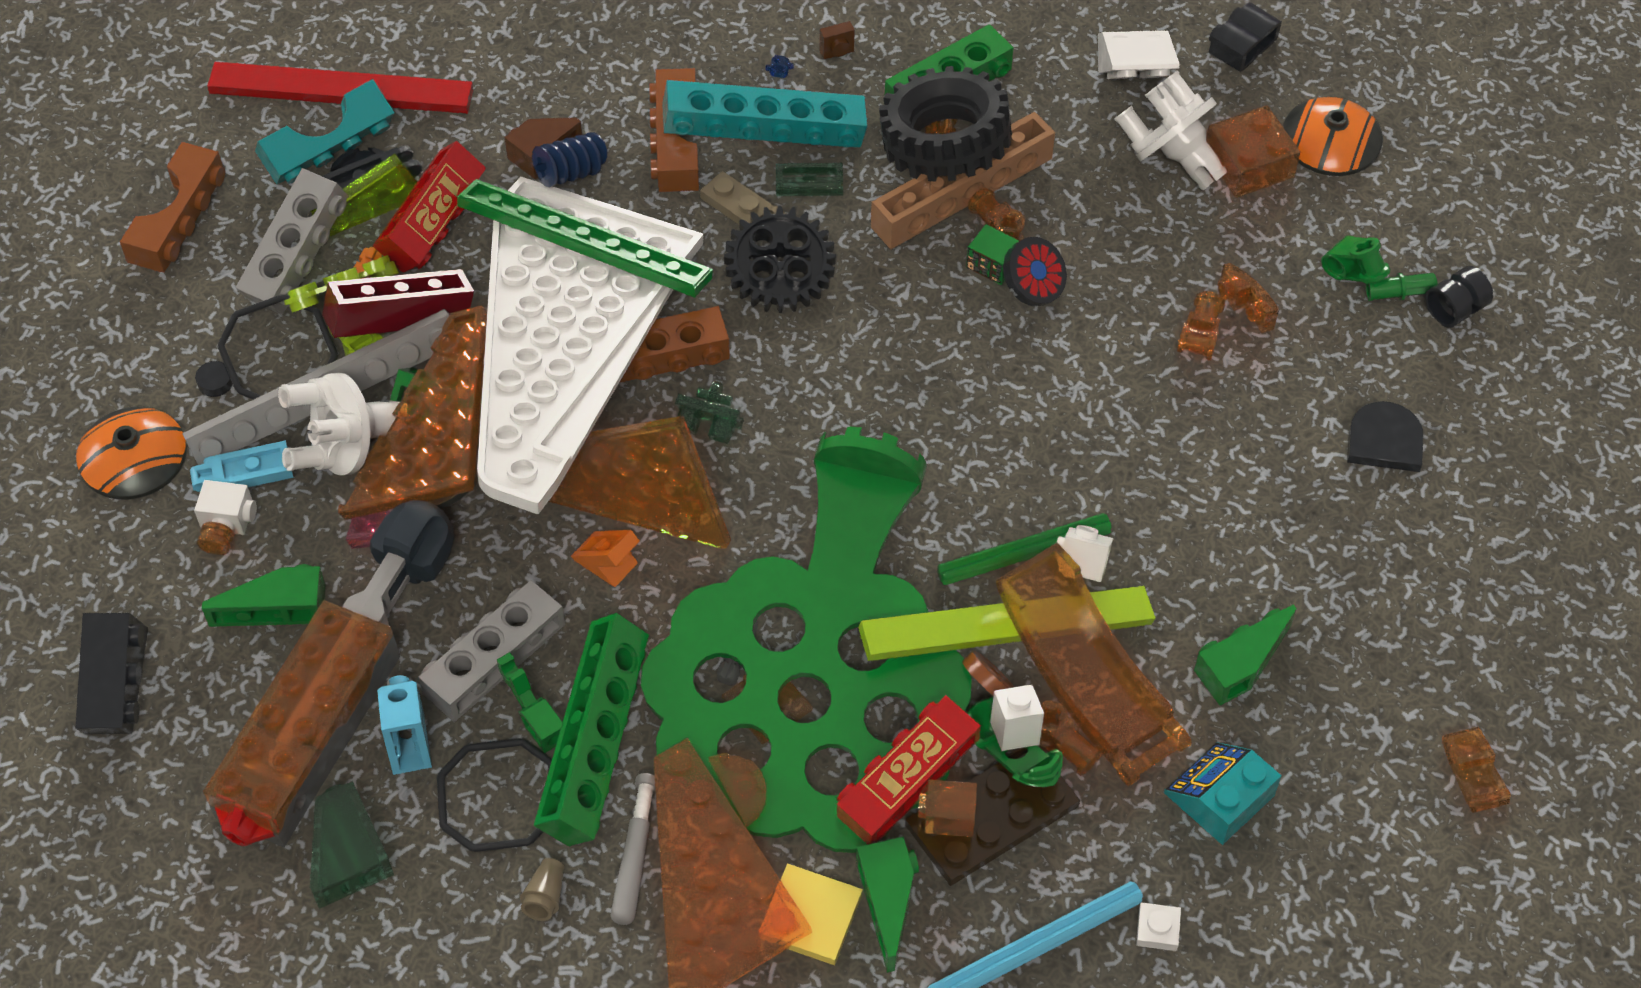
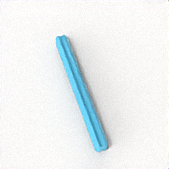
M1128 882L929 985L928 988H979L1140 904L1143 894L1135 882Z

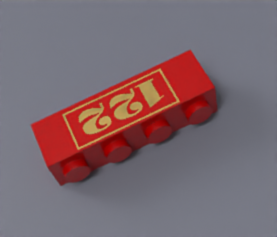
M458 141L441 149L372 246L383 256L388 255L390 261H394L396 267L403 273L414 267L417 269L422 268L432 256V253L429 252L434 244H438L448 233L449 229L446 226L449 221L457 218L464 210V208L457 206V196L475 179L479 180L486 167Z
M945 695L937 704L934 701L929 703L918 717L920 721L911 730L908 728L902 730L891 744L893 748L884 757L880 755L875 757L864 771L866 775L856 785L853 782L848 784L838 795L837 817L867 845L879 842L980 739L981 725L948 696Z

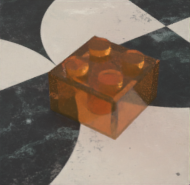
M1268 105L1208 126L1206 141L1219 157L1222 166H1225L1227 173L1222 176V179L1235 198L1295 177L1301 151Z

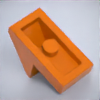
M632 530L594 531L571 557L611 586L616 587L638 564L631 550L640 540Z

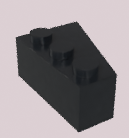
M83 613L75 729L84 734H132L134 724L138 723L140 709L137 700L142 678L148 627L130 613Z

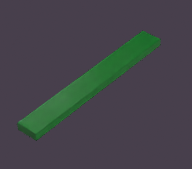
M475 179L457 196L458 207L694 298L712 280L713 269L478 179Z

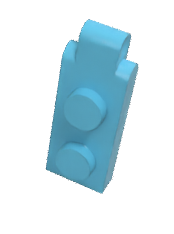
M286 440L205 458L204 464L193 466L190 469L193 490L200 492L204 480L243 484L252 487L294 478L293 472L287 471L282 462L283 450L288 448Z

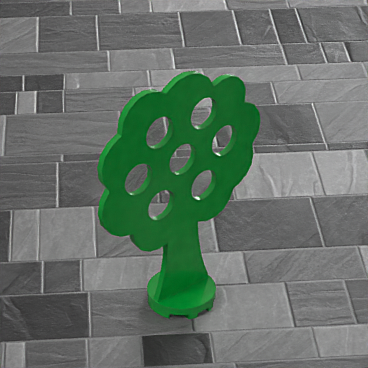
M847 427L845 435L826 438V432L823 433L815 453L814 465L818 486V513L814 548L808 571L792 560L774 556L759 558L739 567L725 583H714L695 589L680 601L671 619L670 635L651 650L642 666L641 688L647 706L662 721L656 737L657 759L665 774L674 781L692 788L713 786L721 811L734 826L753 836L778 838L804 830L816 844L833 852L855 853L857 852V847L867 844L837 817L838 795H824L815 791L808 783L805 776V768L809 759L818 751L826 748H839L848 752L856 760L859 768V775L855 782L856 785L866 775L864 771L868 764L878 755L884 757L893 748L891 746L892 743L882 742L874 738L867 731L864 716L872 703L887 696L899 697L907 701L914 708L917 717H919L920 713L929 703L934 701L937 704L946 695L966 712L971 703L972 677L962 663L964 658L956 650L888 658L879 668L870 671L855 670L847 666L841 659L838 646L843 635L851 629L859 627L861 621L928 612L923 596L909 582L894 575L874 574L880 553L892 528L912 498L921 490L927 469L926 461L921 453L917 461L912 455L898 447V438L883 433L882 440L862 436V427ZM775 607L788 608L795 611L805 624V634L801 641L792 649L783 652L770 651L762 647L756 641L753 634L757 618L766 610ZM717 657L730 658L738 662L746 674V685L742 692L733 700L724 703L711 702L704 699L694 686L695 674L699 667L707 660ZM800 677H812L821 681L828 688L831 695V705L826 714L810 723H798L787 718L778 704L779 694L783 687L791 680ZM739 728H752L761 732L769 740L771 746V756L766 765L758 772L749 775H740L728 771L720 763L718 757V747L722 739L731 731ZM950 770L911 809L920 808L935 798L947 782Z

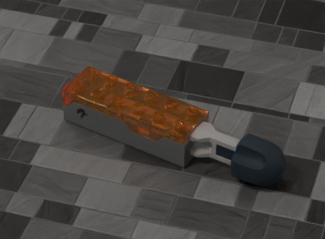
M420 500L405 502L396 506L384 518L370 540L371 553L380 566L366 589L348 597L342 607L323 600L203 790L215 818L219 820L222 834L231 842L240 846H248L261 840H267L285 847L377 696V690L383 686L400 658L392 627L389 626L387 616L408 582L419 584L421 581L429 582L436 579L450 555L454 541L453 524L445 512L432 502Z

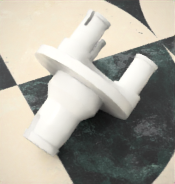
M1178 70L1145 94L1146 98L1150 100L1163 117L1162 125L1155 130L1152 128L1149 130L1133 110L1132 105L1114 118L1133 142L1130 145L1137 153L1136 156L1140 162L1160 148L1167 158L1180 162L1201 190H1205L1214 180L1217 181L1227 173L1225 166H1222L1219 157L1207 143L1206 129L1199 121V118L1217 103L1212 97L1204 102L1198 93L1194 94Z
M344 373L326 374L321 378H312L308 383L282 384V387H279L278 390L279 402L283 408L311 405L310 422L307 430L312 431V433H308L312 445L296 448L288 447L283 450L282 462L287 471L314 467L317 470L329 469L337 475L354 474L365 463L369 451L370 438L385 437L396 433L402 434L409 426V413L403 402L378 401L365 403L357 384Z

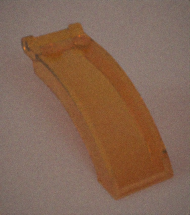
M1058 542L996 580V586L1010 619L1043 678L1072 719L1113 765L1120 779L1126 785L1131 786L1140 780V774L1176 750L1182 752L1191 746L1192 741L1189 734L1173 717L1174 710L1171 704L1145 677L1121 646L1096 606L1083 580L1080 566ZM1161 730L1167 734L1168 737L1133 761H1130L1125 755Z

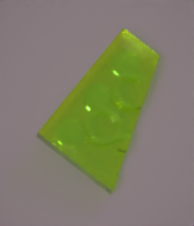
M393 154L343 188L344 192L348 195L346 207L343 213L334 221L330 229V236L397 209L402 205L418 180L396 154ZM313 209L310 211L312 215L316 212L317 209Z

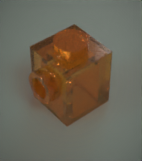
M929 780L928 793L919 794L918 818L926 819L925 833L973 837L977 783Z

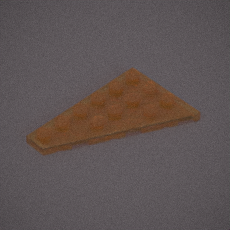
M684 416L591 431L557 491L548 501L719 549L727 548L731 541Z
M688 738L653 758L669 988H724L791 947L795 942L811 934L812 928Z

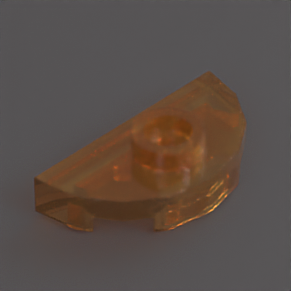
M728 753L708 757L713 770L747 828L759 818L766 804L767 787L761 770L752 760L744 759L740 756H731Z

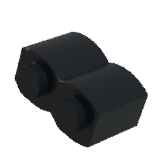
M1251 2L1242 8L1237 7L1230 15L1228 21L1222 25L1218 24L1212 30L1209 36V41L1211 42L1209 53L1241 72L1277 40L1282 21Z

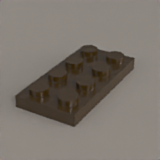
M1024 747L1008 758H1022L1027 754L1028 750ZM997 763L905 820V826L948 884L952 886L1078 808L1080 799L1060 775L1058 781L1053 786H1027L1012 778L1013 774L1002 764Z

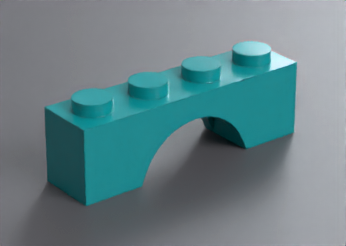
M373 79L344 94L341 102L342 122L331 133L317 137L305 136L285 126L257 142L255 152L276 184L285 180L288 184L293 183L302 168L307 169L314 164L317 168L322 167L334 158L332 154L344 149L347 152L362 143L361 138L372 133L375 137L390 128L389 123L395 112Z

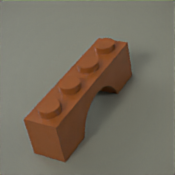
M695 68L655 69L656 83H649L650 103H656V108H650V127L657 129V133H650L651 154L657 153V159H651V179H658L659 192L699 191L697 143L687 141L677 134L664 133L662 108L667 80L696 82Z
M181 142L167 165L173 187L179 191L178 195L167 208L158 213L147 216H135L120 240L127 263L165 273L169 264L176 261L180 252V246L186 236L189 237L193 233L195 221L201 211H205L208 208L210 197L215 188L221 186L224 181L225 168L222 165L218 151Z

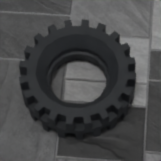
M946 66L945 72L935 73L934 68L926 70L927 75L918 77L915 73L908 76L909 83L905 85L899 82L893 86L894 94H885L883 97L884 105H880L879 108L884 151H886L887 159L890 163L895 161L898 171L902 172L908 168L912 178L917 179L921 174L927 175L928 181L936 182L938 176H948V181H956V175L965 173L969 178L976 175L975 169L979 167L985 170L991 168L992 158L1001 160L1005 156L1004 147L1009 148L1011 145L1010 135H1012L1007 91L1006 89H1001V82L995 79L990 82L989 74L984 71L979 75H974L973 69L965 67L962 72H956L953 66ZM946 119H961L974 124L961 131L947 134H925L919 132L923 127L933 122Z

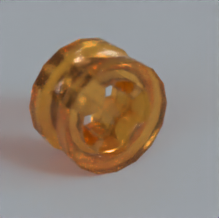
M218 522L204 523L200 530L202 535L197 539L198 547L210 554L225 555L229 553L230 542H232L235 535L233 530Z

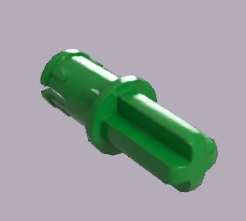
M1397 273L1396 277H1388L1375 283L1366 284V294L1368 301L1399 297V300H1405L1406 296L1426 294L1430 288L1438 284L1434 273L1405 276L1403 273Z

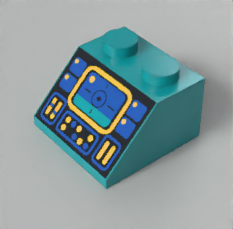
M1216 742L1164 790V794L1223 845L1275 796L1282 775L1253 750Z

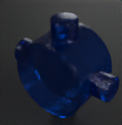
M775 55L771 59V63L766 65V71H769L773 77L779 78L787 77L789 70L794 69V64L790 63L788 58L781 55Z

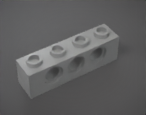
M302 168L235 288L244 297L255 303L278 295L289 296L288 291L298 288L303 277L310 273L313 259L319 248L327 242L334 221L343 213L346 207L348 195L336 182ZM317 209L312 216L307 217L311 210ZM300 238L299 243L290 248L292 242ZM283 268L282 273L274 278L275 273ZM284 301L266 308L282 315L289 305L285 306Z
M532 580L522 588H516L494 612L491 611L485 614L479 621L478 626L470 633L457 638L448 652L438 660H433L425 666L418 677L423 695L455 722L503 680L498 669V658L510 652L518 667L565 626L563 607ZM517 622H524V623H525V624H523V625H521V626H518V627L511 626V625H513L514 623H517ZM489 646H496V647H497L496 649L491 650V651H485V650H484L485 648H487V647H489ZM462 670L469 671L467 674L462 676L455 675L457 672Z

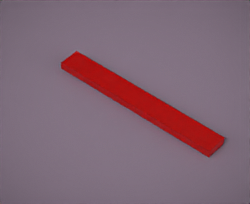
M214 62L207 85L209 94L341 104L344 94L373 79L391 108L468 114L473 94L472 81Z

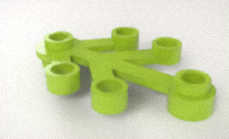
M387 255L362 264L363 272L357 273L356 267L325 277L323 278L325 285L318 288L316 281L290 290L288 291L290 298L283 301L285 306H290L293 313L318 304L319 301L316 294L325 292L328 282L360 279L369 275L371 278L394 276L399 274L395 262L390 261Z

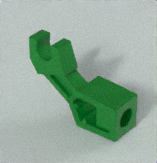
M509 652L497 659L498 669L503 680L508 684L522 708L518 712L524 727L541 750L547 753L556 747L563 722L545 698L540 697L536 700L530 690L531 686L525 671L522 668L518 669L513 655Z

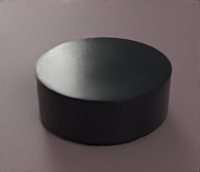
M210 361L203 364L195 375L200 392L209 397L224 395L233 385L225 364L220 361Z

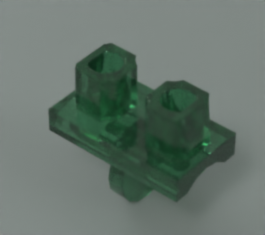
M714 381L710 390L699 387L696 393L697 398L678 393L675 405L679 410L676 424L679 431L696 435L701 419L712 421L708 433L709 438L728 444L735 428H742L744 418L740 417V410L719 405L731 406L733 402V396L723 394V383Z

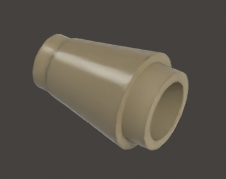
M553 858L543 859L521 894V910L529 918L547 921L559 910L563 872L565 869L560 861Z

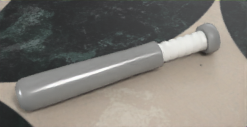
M641 773L636 776L635 786L638 788L634 807V817L629 821L626 843L613 898L611 919L620 925L631 924L636 914L650 826L648 815L653 791L657 790L659 785L658 777L648 773Z

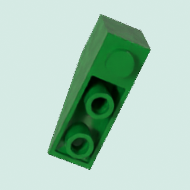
M1294 604L1283 610L1279 608L1267 613L1260 622L1252 626L1247 624L1240 626L1230 637L1219 643L1211 641L1200 649L1194 671L1219 706L1253 688L1292 625L1297 609Z

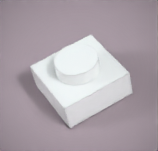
M1140 903L1136 946L1177 951L1181 908Z

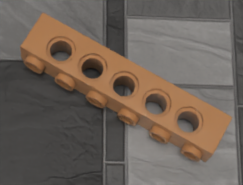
M1034 111L1011 124V145L1009 148L1004 147L1005 156L1001 160L992 158V167L988 170L979 167L975 169L976 175L969 178L965 173L956 175V181H948V176H938L936 182L928 181L927 175L921 174L917 179L914 178L872 201L871 229L890 249L895 248L1051 160L1055 132Z

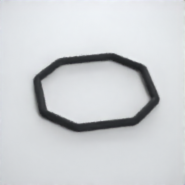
M278 295L235 311L231 315L218 342V350L235 390L240 395L252 400L262 395L242 388L225 344L238 317L289 299L290 296ZM315 306L304 308V310L314 313L329 348L331 356L327 364L336 361L338 351L320 310Z
M517 738L467 744L438 773L439 825L445 833L469 851L481 852L529 846L543 833V831L536 828L528 838L473 844L447 824L445 777L468 752L522 746L547 764L549 772L552 758L527 740Z

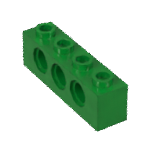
M988 24L885 80V94H894L893 86L899 82L905 85L909 83L908 76L914 73L918 77L927 75L926 70L934 68L935 73L945 72L946 66H953L956 72H962L965 67L973 69L974 75H979L982 71L988 73L989 81L996 77H1003L1012 69L1014 47Z

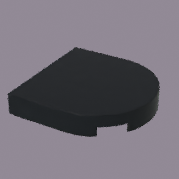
M1380 401L1367 404L1356 412L1349 429L1347 463L1420 472L1423 458V428L1418 418L1410 410L1396 403Z

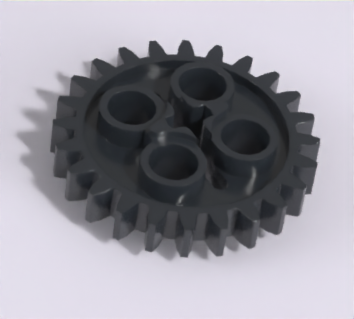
M778 205L776 214H771L767 207H764L763 217H759L755 212H751V223L741 219L739 221L740 231L731 230L732 241H726V251L728 253L724 254V264L729 265L726 267V277H733L731 279V288L741 287V299L751 295L752 307L756 306L760 301L764 302L765 312H768L772 304L777 306L779 313H782L784 305L788 304L791 310L795 312L797 302L799 301L804 306L809 307L810 295L819 300L821 298L820 288H829L830 280L828 278L834 277L835 267L832 265L836 264V254L832 253L834 251V242L827 241L829 236L828 230L819 231L820 220L808 223V212H805L800 218L796 217L795 207H792L788 214H784L781 205ZM763 240L769 242L770 245L760 247L755 243ZM797 240L803 242L805 245L801 247H794L790 245V242ZM781 257L783 261H777V258ZM764 271L771 276L759 278L755 274ZM797 271L803 273L805 276L802 278H794L790 276V274L792 272Z

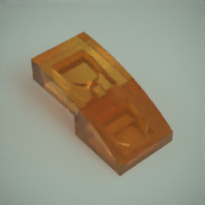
M1475 727L1443 735L1442 743L1449 764L1472 813L1509 804L1511 793L1494 766L1496 755L1480 728Z

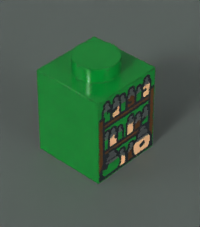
M985 224L968 246L966 268L1002 285L1005 281L1003 272L1005 255L1019 240Z

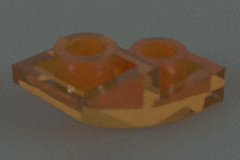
M1231 263L1224 264L1221 278L1218 281V291L1222 299L1228 300L1234 311L1245 308L1248 319L1256 323L1261 333L1274 330L1279 308L1271 296L1246 272Z

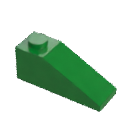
M300 564L295 567H281L203 601L202 611L209 627L316 624L323 614L326 584L320 566Z
M904 837L857 847L856 853L857 869L887 973L895 971L913 889L914 874L919 873L914 849L907 850Z

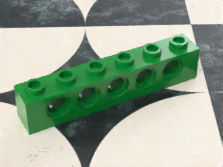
M618 613L591 621L533 825L567 846L592 841L599 830L600 817L605 799L609 793V783L614 764L618 759L621 738L628 722L629 708L632 697L637 689L636 682L640 667L646 655L645 649L649 634Z

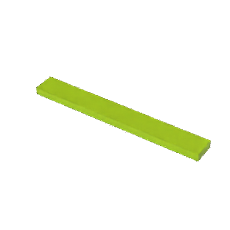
M1138 586L863 620L858 628L867 660L872 661L1152 625L1155 615L1145 587Z

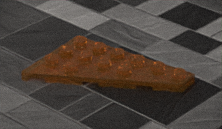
M482 305L450 313L442 327V333L431 346L433 354L424 370H417L404 392L403 400L393 411L392 414L395 420L385 436L380 435L366 458L365 466L356 475L353 482L357 486L346 505L340 504L338 506V513L345 520L391 510L402 503L412 500L430 501L474 490L487 326V311Z

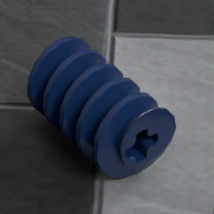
M588 132L585 135H577L574 138H565L562 141L557 140L553 143L535 146L532 151V162L538 178L545 187L549 188L555 184L561 185L567 181L572 182L578 178L583 179L589 175H597L601 170V165L607 159L605 142L595 132Z

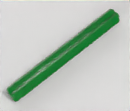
M1101 513L938 565V577L943 585H948L1055 551L1058 537L1065 538L1069 528H1076L1078 525L1095 528L1099 531V535H1108L1112 528L1111 522L1107 514Z

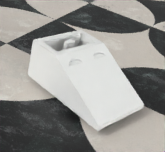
M1168 31L1098 33V72L1107 73V79L1137 77V72H1140V78H1159L1170 76V70L1179 69V61Z

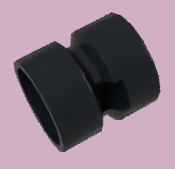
M1474 266L1462 268L1454 273L1450 279H1445L1430 288L1425 295L1426 305L1430 314L1446 328L1456 326L1470 317L1471 314H1475L1492 303L1494 298L1490 281L1480 269Z

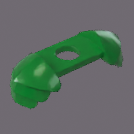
M993 697L978 701L970 708L967 714L981 725L980 739L975 745L980 749L986 750L1013 774L1012 778L1021 784L1035 787H1048L1056 784L1062 769L1063 754L1061 751L1054 749L1045 753L1040 747L1035 745L1025 747L1028 752L1022 758H1008L1006 756L1008 750L1001 751L990 723Z

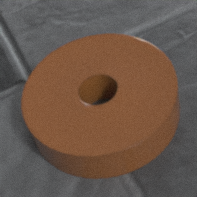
M972 650L962 661L968 672L993 696L996 690L1014 688L1007 677L976 650Z

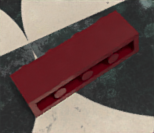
M462 269L332 281L327 283L322 316L334 338L399 331L444 309L449 314L453 325L467 324L474 290Z

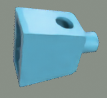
M402 675L391 677L387 681V686L380 687L377 692L381 730L393 775L432 768L424 711L417 683L410 681L408 677ZM411 729L412 737L403 739L399 737L398 731Z

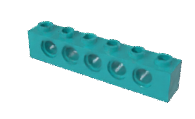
M667 80L662 101L663 132L670 134L861 147L867 129L865 97L862 95Z

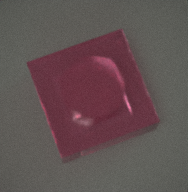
M388 508L354 511L345 539L351 549L370 547V540L384 518L390 513Z

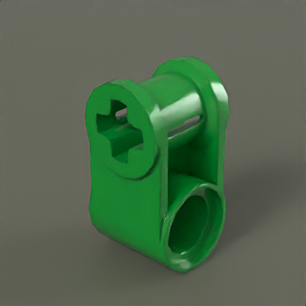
M1345 236L1321 258L1324 271L1336 280L1359 281L1366 284L1375 283L1387 277L1391 270L1388 263L1383 261L1379 251L1381 243L1375 237Z

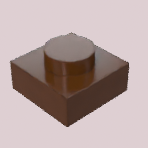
M850 21L820 29L819 51L824 60L854 52L855 30Z

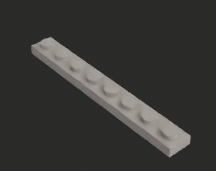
M444 309L287 383V385L308 383L310 379L321 378L326 374L344 373L354 380L360 391H363L396 375L398 369L411 368L461 343L451 318ZM279 388L182 434L197 464L201 465L204 464L203 461L207 457L237 451L310 416L311 405L283 408L279 402Z

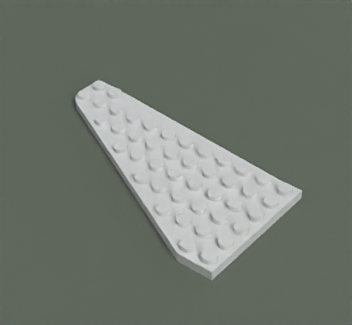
M521 176L508 190L688 260H692L703 245V233L556 187H545L540 182ZM493 220L477 464L478 483L487 496L535 514L541 512L557 491L673 289Z

